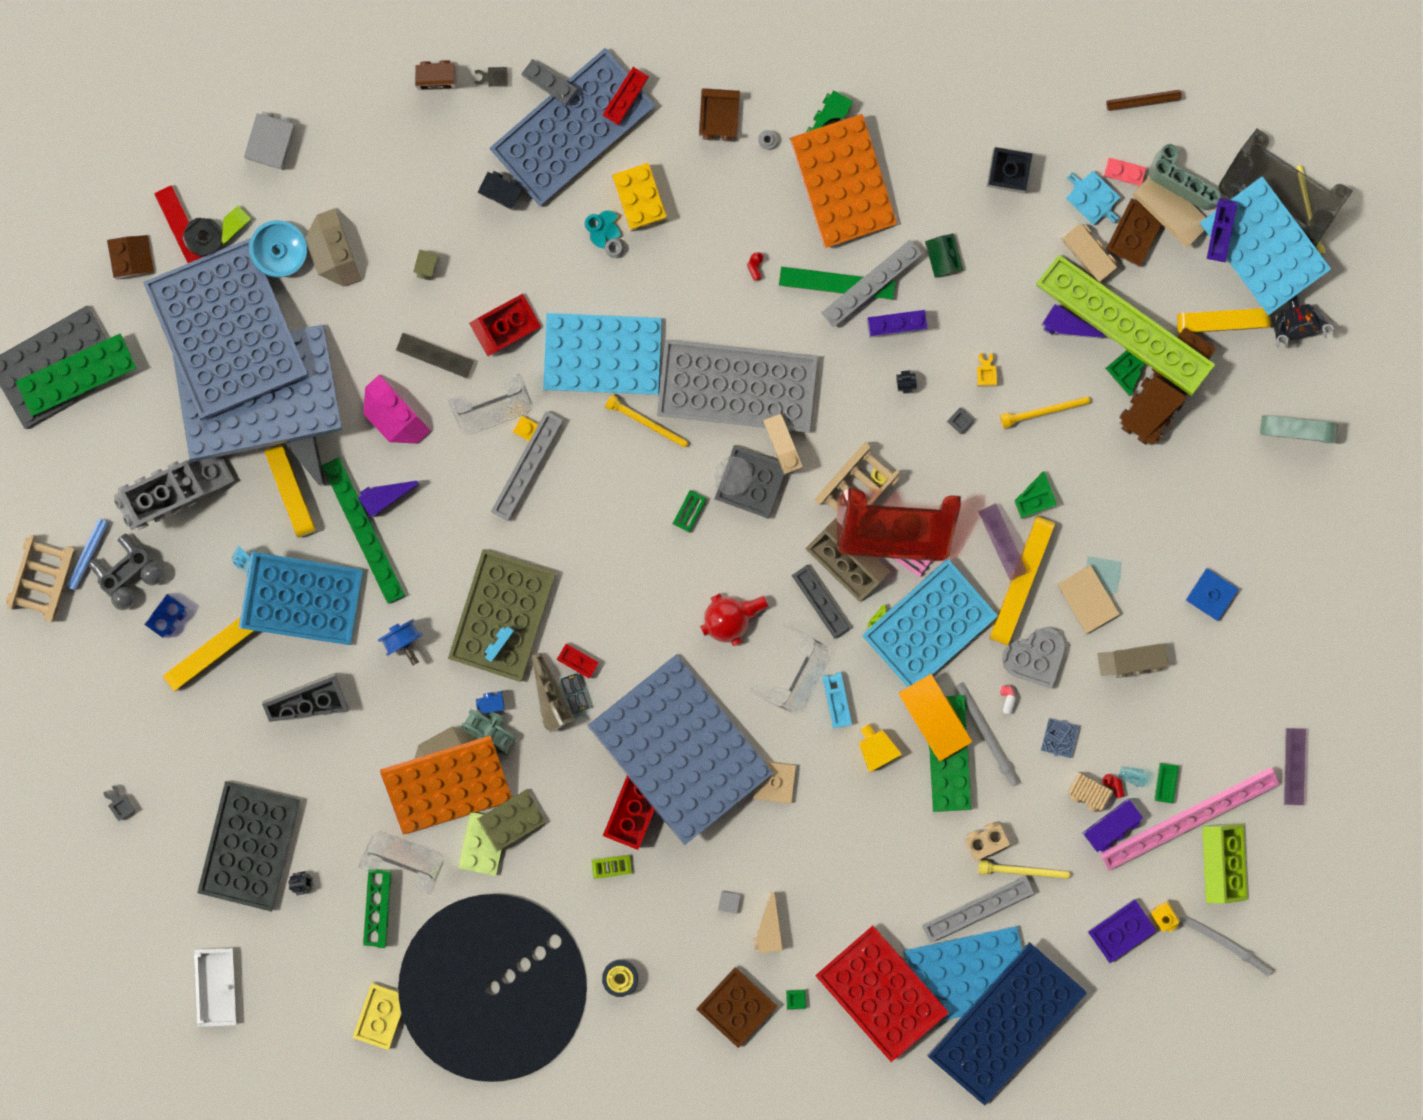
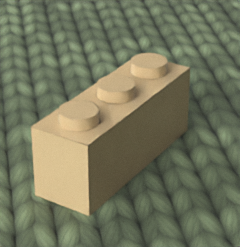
M1080 223L1061 240L1091 277L1100 282L1117 268L1115 266L1117 262L1110 254H1105L1102 250L1104 246L1098 239L1094 240L1090 235L1092 234L1091 230L1085 224L1082 226Z

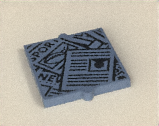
M1049 718L1041 751L1052 753L1054 756L1060 755L1072 758L1080 726L1066 723L1065 720L1058 721Z

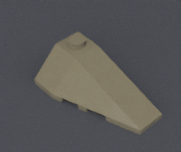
M542 653L532 655L541 716L544 727L551 733L571 724L575 719Z

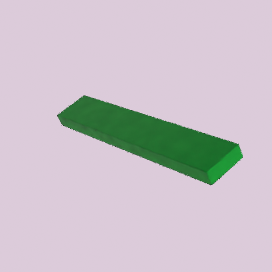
M781 266L779 286L844 294L864 277ZM890 280L873 294L871 298L893 300L895 281Z

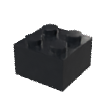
M994 147L986 187L1024 194L1027 189L1033 153Z

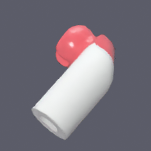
M1003 685L1000 690V694L1006 696L1003 712L1012 714L1015 704L1014 691L1011 686Z

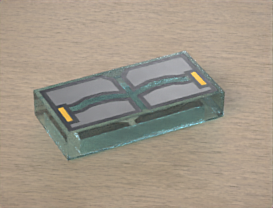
M578 672L560 678L572 715L590 709Z

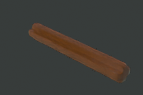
M1181 90L1112 99L1106 101V108L1108 111L1179 101L1182 99Z

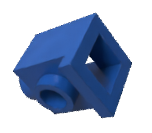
M498 691V695H494V692L484 693L482 698H477V710H481V714L505 710L502 691Z

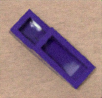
M1219 198L1206 259L1226 262L1238 201Z

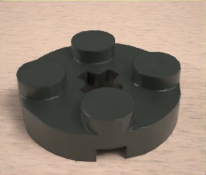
M195 218L188 223L184 230V244L191 253L199 257L208 256L216 252L220 247L222 231L220 226L212 219ZM199 232H200L201 234L206 233V234H207V236H206V240H207V241H204V240H201V241H200V240H199V235H198V233H199Z

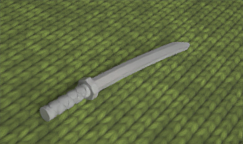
M1178 917L1180 919L1179 922L1228 948L1240 956L1242 961H1247L1266 976H1269L1272 972L1270 968H1267V966L1254 958L1250 951L1246 952L1228 939L1188 917Z

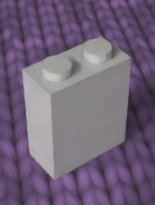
M264 111L262 114L257 113L244 158L283 170L295 130V125L291 123L292 120L281 117L280 120L275 119L273 114Z

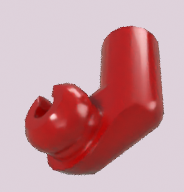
M761 252L753 253L747 263V268L753 281L762 278L758 269L764 259Z

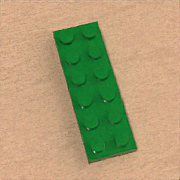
M119 333L15 382L30 415L33 417L137 369V366L122 334Z
M965 695L946 696L967 731ZM968 745L941 761L938 760L929 746L933 812L972 810Z

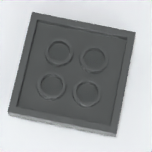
M734 445L714 499L768 519L784 477L779 461Z

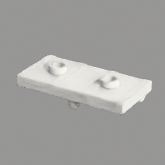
M233 948L194 950L198 1027L237 1025Z

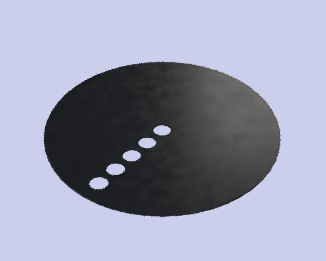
M504 894L471 896L447 905L436 912L422 925L411 940L402 960L399 973L398 996L400 1010L409 1034L416 1045L428 1058L443 1069L457 1076L475 1081L499 1082L517 1079L549 1063L563 1050L574 1035L583 1014L586 999L584 964L575 941L560 921L542 907L528 900ZM550 935H558L561 938V945L558 948L552 949L547 945V939ZM541 946L545 949L546 955L542 960H535L532 957L531 953L534 947ZM520 958H527L530 961V968L525 972L519 971L516 967V962ZM506 969L512 970L515 974V979L511 983H504L501 980V973ZM489 981H496L499 984L500 989L497 994L490 995L486 992L485 986Z

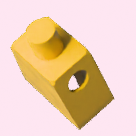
M870 723L860 728L865 739L858 743L869 772L902 755L883 730L875 733Z

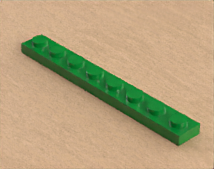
M340 457L323 464L322 468L387 604L405 596Z

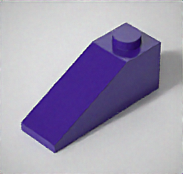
M1056 304L1052 306L1041 324L1044 326L1043 330L1050 335L1055 333L1057 335L1097 339L1102 338L1104 335Z
M415 480L377 486L372 489L367 487L360 492L361 496L358 499L370 516L374 517L419 485V482Z

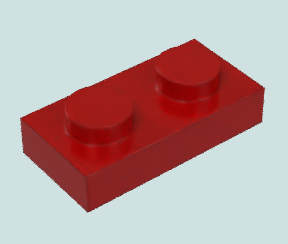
M567 643L556 659L590 679L599 663Z

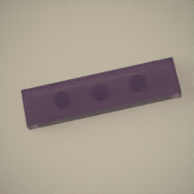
M995 503L978 511L1009 580L1012 581L1028 573L997 504Z
M1286 728L1284 805H1304L1305 728Z

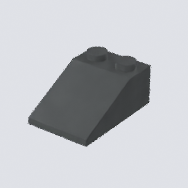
M316 436L286 442L288 449L292 450L316 483L320 486H325L326 483Z

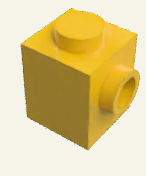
M1168 900L1151 909V914L1162 932L1166 930L1171 932L1178 927L1177 924L1180 919Z

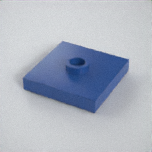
M1206 568L1185 601L1218 621L1239 589Z

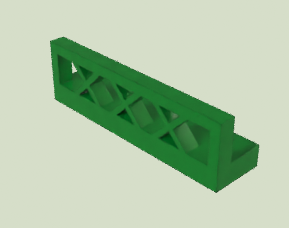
M368 869L363 946L386 948L392 870ZM372 873L382 874V883L378 887L372 882ZM377 890L381 895V901L375 906L370 899L371 895ZM374 910L379 913V922L375 925L369 920V914ZM375 929L378 933V942H367L368 933Z

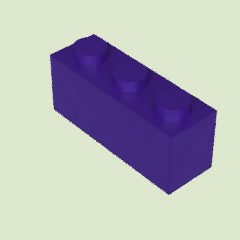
M925 310L867 318L869 338L928 329Z
M1127 798L1083 831L1082 834L1097 853L1099 851L1104 852L1111 847L1110 843L1113 840L1119 841L1126 835L1125 831L1129 828L1133 830L1138 827L1143 817L1130 799Z

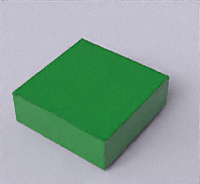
M805 989L786 990L787 1010L806 1009Z

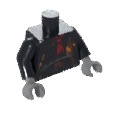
M1298 295L1288 301L1289 309L1281 311L1274 325L1277 348H1279L1280 343H1284L1285 347H1287L1289 340L1319 334L1321 330L1323 331L1324 338H1327V331H1331L1333 335L1335 334L1334 327L1328 323L1324 315L1310 304L1300 305Z

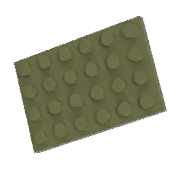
M482 549L448 659L521 682L556 572ZM509 626L515 631L493 661L490 662L485 658L487 655L485 650L490 643L495 644L499 639L496 635L502 627L506 629Z

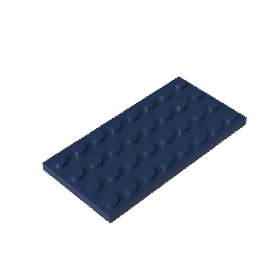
M1029 942L927 1056L985 1106L1087 994V991Z

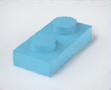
M509 626L506 629L502 627L496 635L499 639L495 644L490 643L485 650V653H487L485 658L492 662L515 630Z

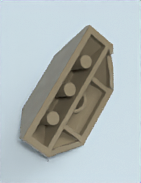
M336 209L317 214L305 240L318 275L343 287L361 281Z
M452 726L419 744L415 759L477 740V738L463 729Z

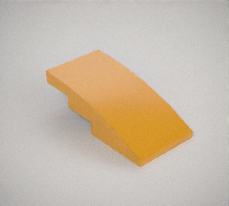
M932 674L898 692L939 761L972 743L971 737Z

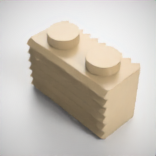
M1077 773L1067 793L1071 794L1070 799L1077 803H1080L1082 800L1088 804V809L1097 812L1098 810L1103 811L1113 791Z

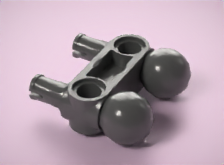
M125 533L117 541L127 551V555L114 567L107 571L97 558L88 564L98 577L97 583L100 585V588L111 597L113 606L118 610H127L134 604L135 594L126 585L139 574L142 581L151 586L159 584L164 578L162 565L155 562L142 545H136ZM139 554L144 555V561L141 564L136 562V557ZM109 579H114L115 585L113 588L109 589L107 587V581Z

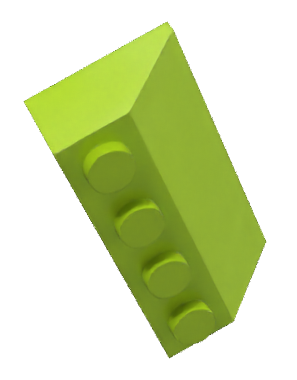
M1244 824L1202 826L1206 903L1226 904L1248 900Z

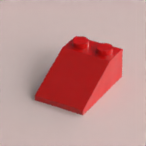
M523 293L469 323L487 357L541 327Z

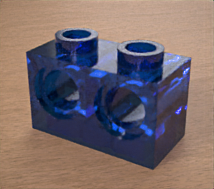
M167 593L144 625L162 638L170 637L176 630L174 625L177 621H182L188 612L185 610L188 607L170 593ZM171 604H176L178 607V612L175 615L169 612ZM160 619L165 620L167 623L164 630H160L157 626Z

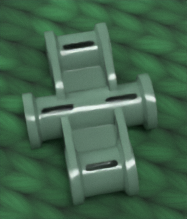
M470 709L468 718L460 727L477 739L491 735L496 752L507 756L509 753L508 749L512 742L516 741V737L500 727L501 724H504L505 719L495 712H491L489 714L490 718L487 719L479 712Z

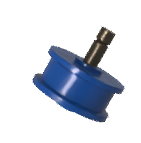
M414 618L401 626L397 623L390 627V632L378 639V642H382L387 650L386 656L398 650H404L412 666L419 663V661L415 657L410 645L413 644V641L423 636V633H419L413 624L415 622Z

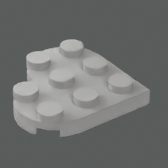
M1043 627L1034 630L1027 640L1010 642L1002 655L1004 669L1014 677L1052 689L1065 649L1062 636L1052 628Z

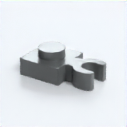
M113 785L114 794L112 796L107 791L103 792L105 798L112 801L108 807L117 820L120 821L134 812L135 809L125 794L121 797L119 796V789Z

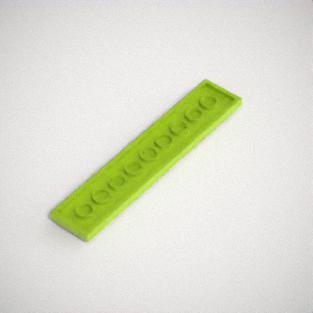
M1058 255L1036 283L1038 288L1191 396L1215 367L1214 363L1061 255Z

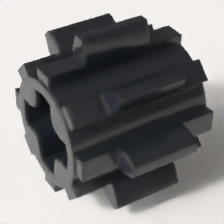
M910 370L901 371V374H896L898 392L903 391V394L912 393V390H917L915 372L910 373Z
M306 871L293 873V876L289 877V890L292 893H296L297 896L308 894L312 890V886H314L313 878L310 874H306Z

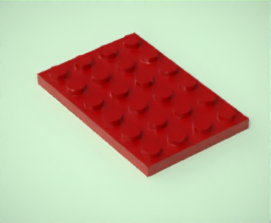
M874 925L868 928L815 975L891 1063L949 1013Z

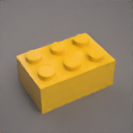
M649 163L612 174L630 231L667 219Z

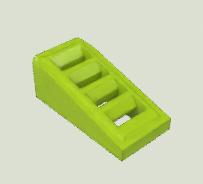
M630 855L591 860L593 879L632 874ZM621 860H625V871H622ZM613 861H617V872H614ZM605 862H609L610 872L608 873L606 871ZM598 863H602L603 873H599Z

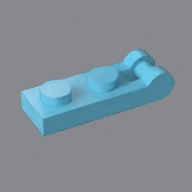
M837 672L832 676L823 675L822 678L833 728L852 725L841 672ZM837 682L838 688L831 689L830 684Z

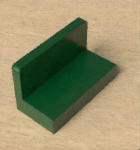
M954 233L925 241L935 278L964 270Z

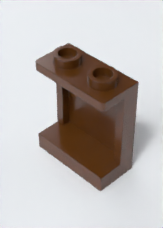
M702 88L699 136H702L703 140H714V137L722 138L721 141L732 142L733 138L737 139L740 90Z

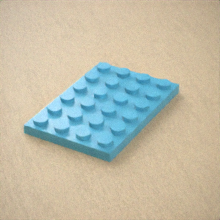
M1263 177L1231 199L1238 201L1226 259L1268 315L1331 270ZM1216 211L1200 222L1210 237Z
M547 313L543 390L658 395L662 318Z
M946 559L869 627L862 636L901 681L909 687L927 675L934 674L998 615L950 560Z

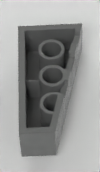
M335 673L266 699L262 703L269 722L349 711Z

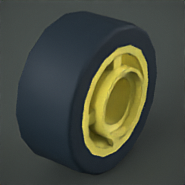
M626 960L610 962L602 974L604 989L615 997L630 995L638 984L636 968ZM617 974H623L626 980L623 983H617L615 981Z

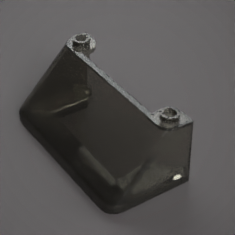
M1256 128L1220 181V192L1231 200L1256 180L1263 177L1314 247H1316L1353 190L1343 184H1336L1331 191L1268 151L1266 148L1270 142L1269 137Z

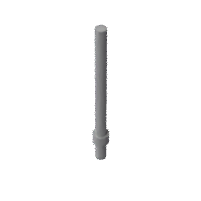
M962 683L956 685L955 687L959 694L965 695V705L1000 765L998 768L1002 774H1005L1011 787L1016 785L1018 782L1011 771V765L1004 759Z

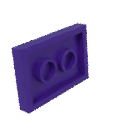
M1133 899L1087 932L1107 961L1111 963L1157 930L1137 901Z

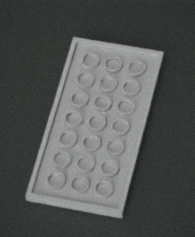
M665 339L657 416L766 428L763 420L781 414L788 431L810 433L818 356Z

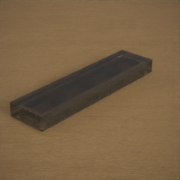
M402 333L396 351L466 379L474 363V360Z

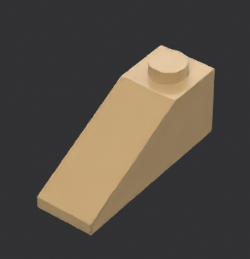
M778 414L763 420L783 474L803 467L782 415Z
M770 892L757 931V938H754L755 950L759 949L760 954L783 951L774 892Z

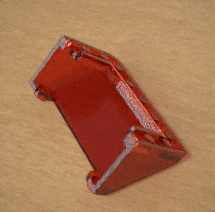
M848 488L837 498V549L841 554L849 556L943 561L948 558L951 552L961 507V496L950 495L945 497L939 510L867 505V497L862 490Z

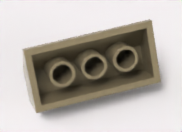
M837 518L805 548L859 602L890 572Z

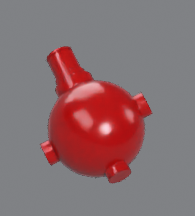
M721 593L710 598L712 602L704 613V624L700 628L704 636L710 635L719 642H731L732 646L743 642L741 637L746 633L750 619L754 618V615L758 614V612L769 608V605L764 595L752 601L745 600L740 602L732 597H722Z

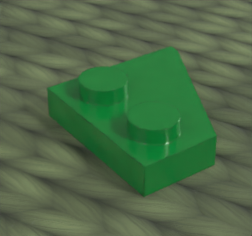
M1125 350L1105 370L1124 392L1130 396L1145 363Z
M1045 471L1041 472L1026 490L1014 500L1021 519L1057 507Z

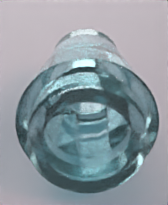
M1122 766L1118 777L1138 788L1139 786L1144 787L1148 773L1144 772L1143 769Z

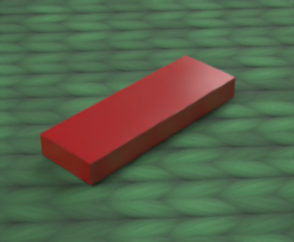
M632 67L602 116L619 126L649 79V76Z

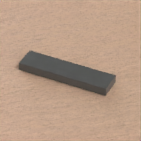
M808 565L791 575L834 639L850 628Z

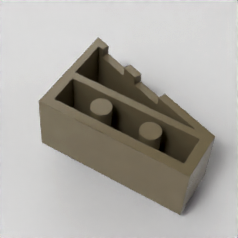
M1165 643L1097 653L1101 676L1116 675V678L1128 677L1127 673L1133 672V675L1145 674V670L1150 669L1151 672L1162 671V667L1169 666Z

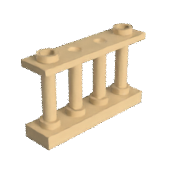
M866 442L862 444L814 499L819 505L822 502L828 503L849 522V525L846 527L848 530L851 527L855 529L861 523L859 518L889 484L893 486L900 478L898 470L892 474L870 454V446ZM860 459L866 460L888 479L881 488L858 469L856 463ZM848 473L850 475L853 474L875 494L868 503L845 484L846 481L843 478ZM834 488H840L862 508L856 517L832 498L831 492Z
M30 535L24 541L23 549H25L13 591L8 594L6 599L7 609L13 610L15 605L41 612L45 616L44 620L54 622L77 549L67 546L66 550L55 549L36 543L37 536ZM32 550L60 558L62 560L60 568L57 567L55 569L29 561ZM29 568L54 576L56 579L55 585L48 587L24 579L26 569ZM21 586L48 594V597H51L49 605H41L19 598Z

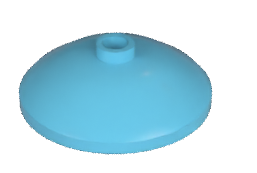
M273 220L262 224L255 230L250 239L249 253L252 262L262 273L272 277H286L298 271L303 265L307 255V244L303 234L297 227L286 221ZM278 249L280 254H274L273 250Z

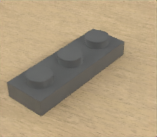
M533 59L521 73L525 79L566 106L569 105L578 93L577 88Z

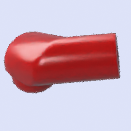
M1106 774L1102 778L1103 784L1114 789L1116 798L1125 797L1122 780L1112 774Z

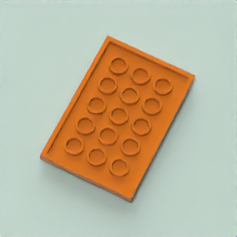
M863 114L790 137L824 248L897 224Z
M491 735L380 769L381 777L403 835L469 815L470 812L475 813L501 805L512 798Z

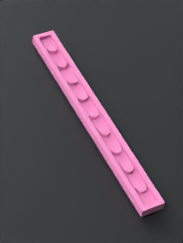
M1270 767L1100 853L1106 868L1109 871L1278 786L1279 782L1275 772Z

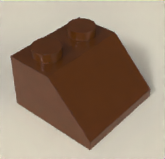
M450 60L439 61V64H431V61H422L420 65H415V86L417 90L456 89L455 64L451 63Z
M148 235L127 236L107 240L113 278L123 279L154 273Z

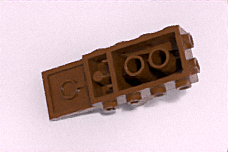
M1185 327L1177 337L1208 360L1217 349ZM1153 368L1151 369L1153 371L1149 378L1146 377L1140 385L1143 388L1139 394L1135 393L1131 398L1130 403L1132 404L1129 409H1124L1119 416L1121 419L1119 423L1123 425L1121 429L1130 435L1132 432L1139 436L1137 440L1145 445L1148 443L1153 445L1154 442L1158 443L1163 436L1161 431L1165 426H1170L1174 420L1172 415L1176 410L1180 411L1187 398L1186 394H1188Z

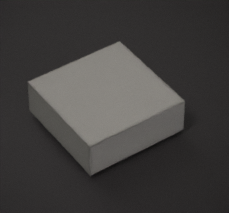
M722 891L718 910L737 914L740 894Z

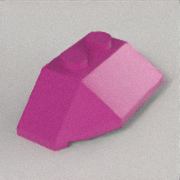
M380 374L365 387L363 414L389 442L418 444L431 432Z

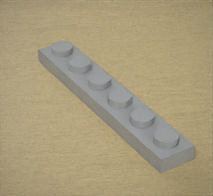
M911 240L907 241L822 311L821 314L832 327H835L920 257L922 253Z
M547 411L545 412L492 508V513L506 521L509 520L563 421L562 419Z
M1023 876L922 924V927L931 943L1034 894L1027 877Z

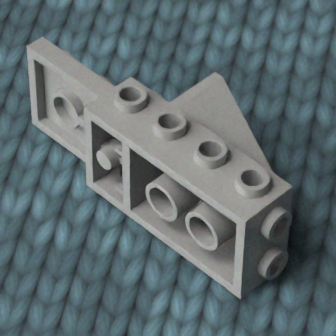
M222 456L195 462L186 460L178 463L176 461L168 465V469L164 471L162 469L151 473L152 476L147 479L143 476L135 480L134 485L129 486L126 484L118 488L119 492L114 495V503L121 510L125 525L130 527L131 530L136 528L138 531L149 526L148 522L154 520L157 523L165 519V515H174L182 511L181 507L185 505L191 507L198 503L197 499L234 482Z

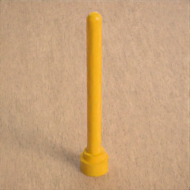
M610 395L604 408L610 411L617 410L682 447L688 446L687 440L622 405L617 400L618 397Z
M1083 397L1012 415V413L1008 414V412L1000 414L1003 429L1010 428L1015 422L1089 404L1091 399Z

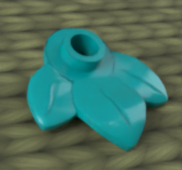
M606 210L599 215L591 214L585 219V227L590 232V240L595 246L603 249L606 239H616L621 236L619 228L613 223L617 218L616 213ZM596 220L598 225L592 227L591 221Z

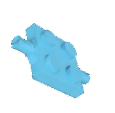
M1094 171L1081 180L1073 172L1070 175L1075 180L1070 176L1067 177L1075 186L1066 199L1089 222L1094 225L1105 215L1113 223L1119 218L1111 209L1120 196Z

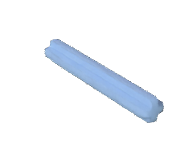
M103 519L97 521L70 576L67 587L73 590L77 589L108 526L107 521Z

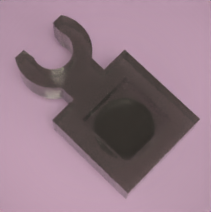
M488 67V73H484L482 70L474 71L475 74L482 75L480 81H475L476 85H483L485 82H488V87H508L507 67Z

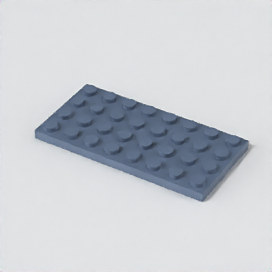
M606 48L566 81L578 89V93L568 106L550 95L489 148L539 207L655 107V104L641 90L619 126L602 116L628 75Z

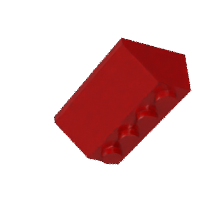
M628 776L625 778L602 836L638 850L655 809Z

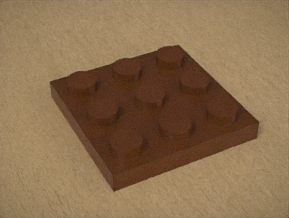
M734 967L701 1002L696 1010L739 1048L772 1013L777 1005L738 968Z

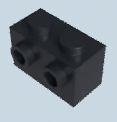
M494 170L492 173L487 172L478 190V194L513 211L523 191L520 188L521 184L512 179L509 182L502 179L504 175Z

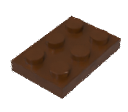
M1131 198L1105 250L1140 267L1161 223L1139 201Z

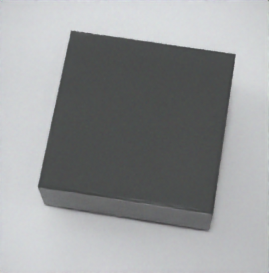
M959 407L947 423L958 433L962 434L974 420Z

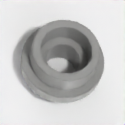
M765 130L760 133L758 143L763 149H772L777 143V136L773 131ZM766 136L771 137L770 143L764 141Z
M610 239L607 241L605 252L609 257L617 258L622 255L624 246L620 240ZM612 245L618 246L616 252L611 251Z

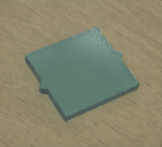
M1087 556L1086 567L1092 566L1107 592L1116 593L1117 582L1120 579L1119 570L1121 562Z

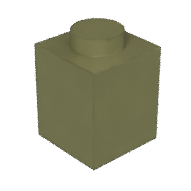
M419 249L413 270L418 278L428 280V277L433 278L439 255Z

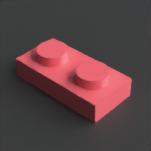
M1108 158L1103 177L1140 187L1146 167Z

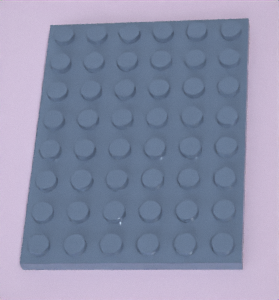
M250 238L143 282L200 420H204L308 376L266 274L262 273L251 260L249 253Z
M323 324L290 331L308 373L307 377L204 420H200L173 356L189 460L191 462L343 431Z
M677 654L587 725L684 846L773 774Z

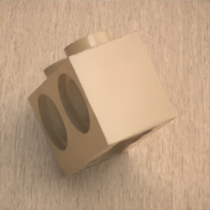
M989 823L984 826L985 830L979 833L975 830L967 834L968 838L964 840L974 861L980 860L1010 845L999 823ZM998 831L1000 833L999 840L991 841L990 834ZM977 839L983 842V846L979 850H975L972 846L973 842Z

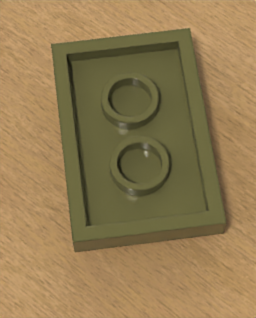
M527 789L477 818L496 852L546 823Z

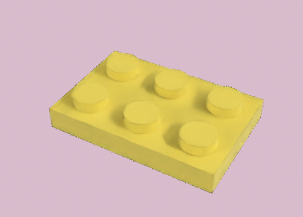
M371 983L352 1038L389 1050L401 1017L398 991Z

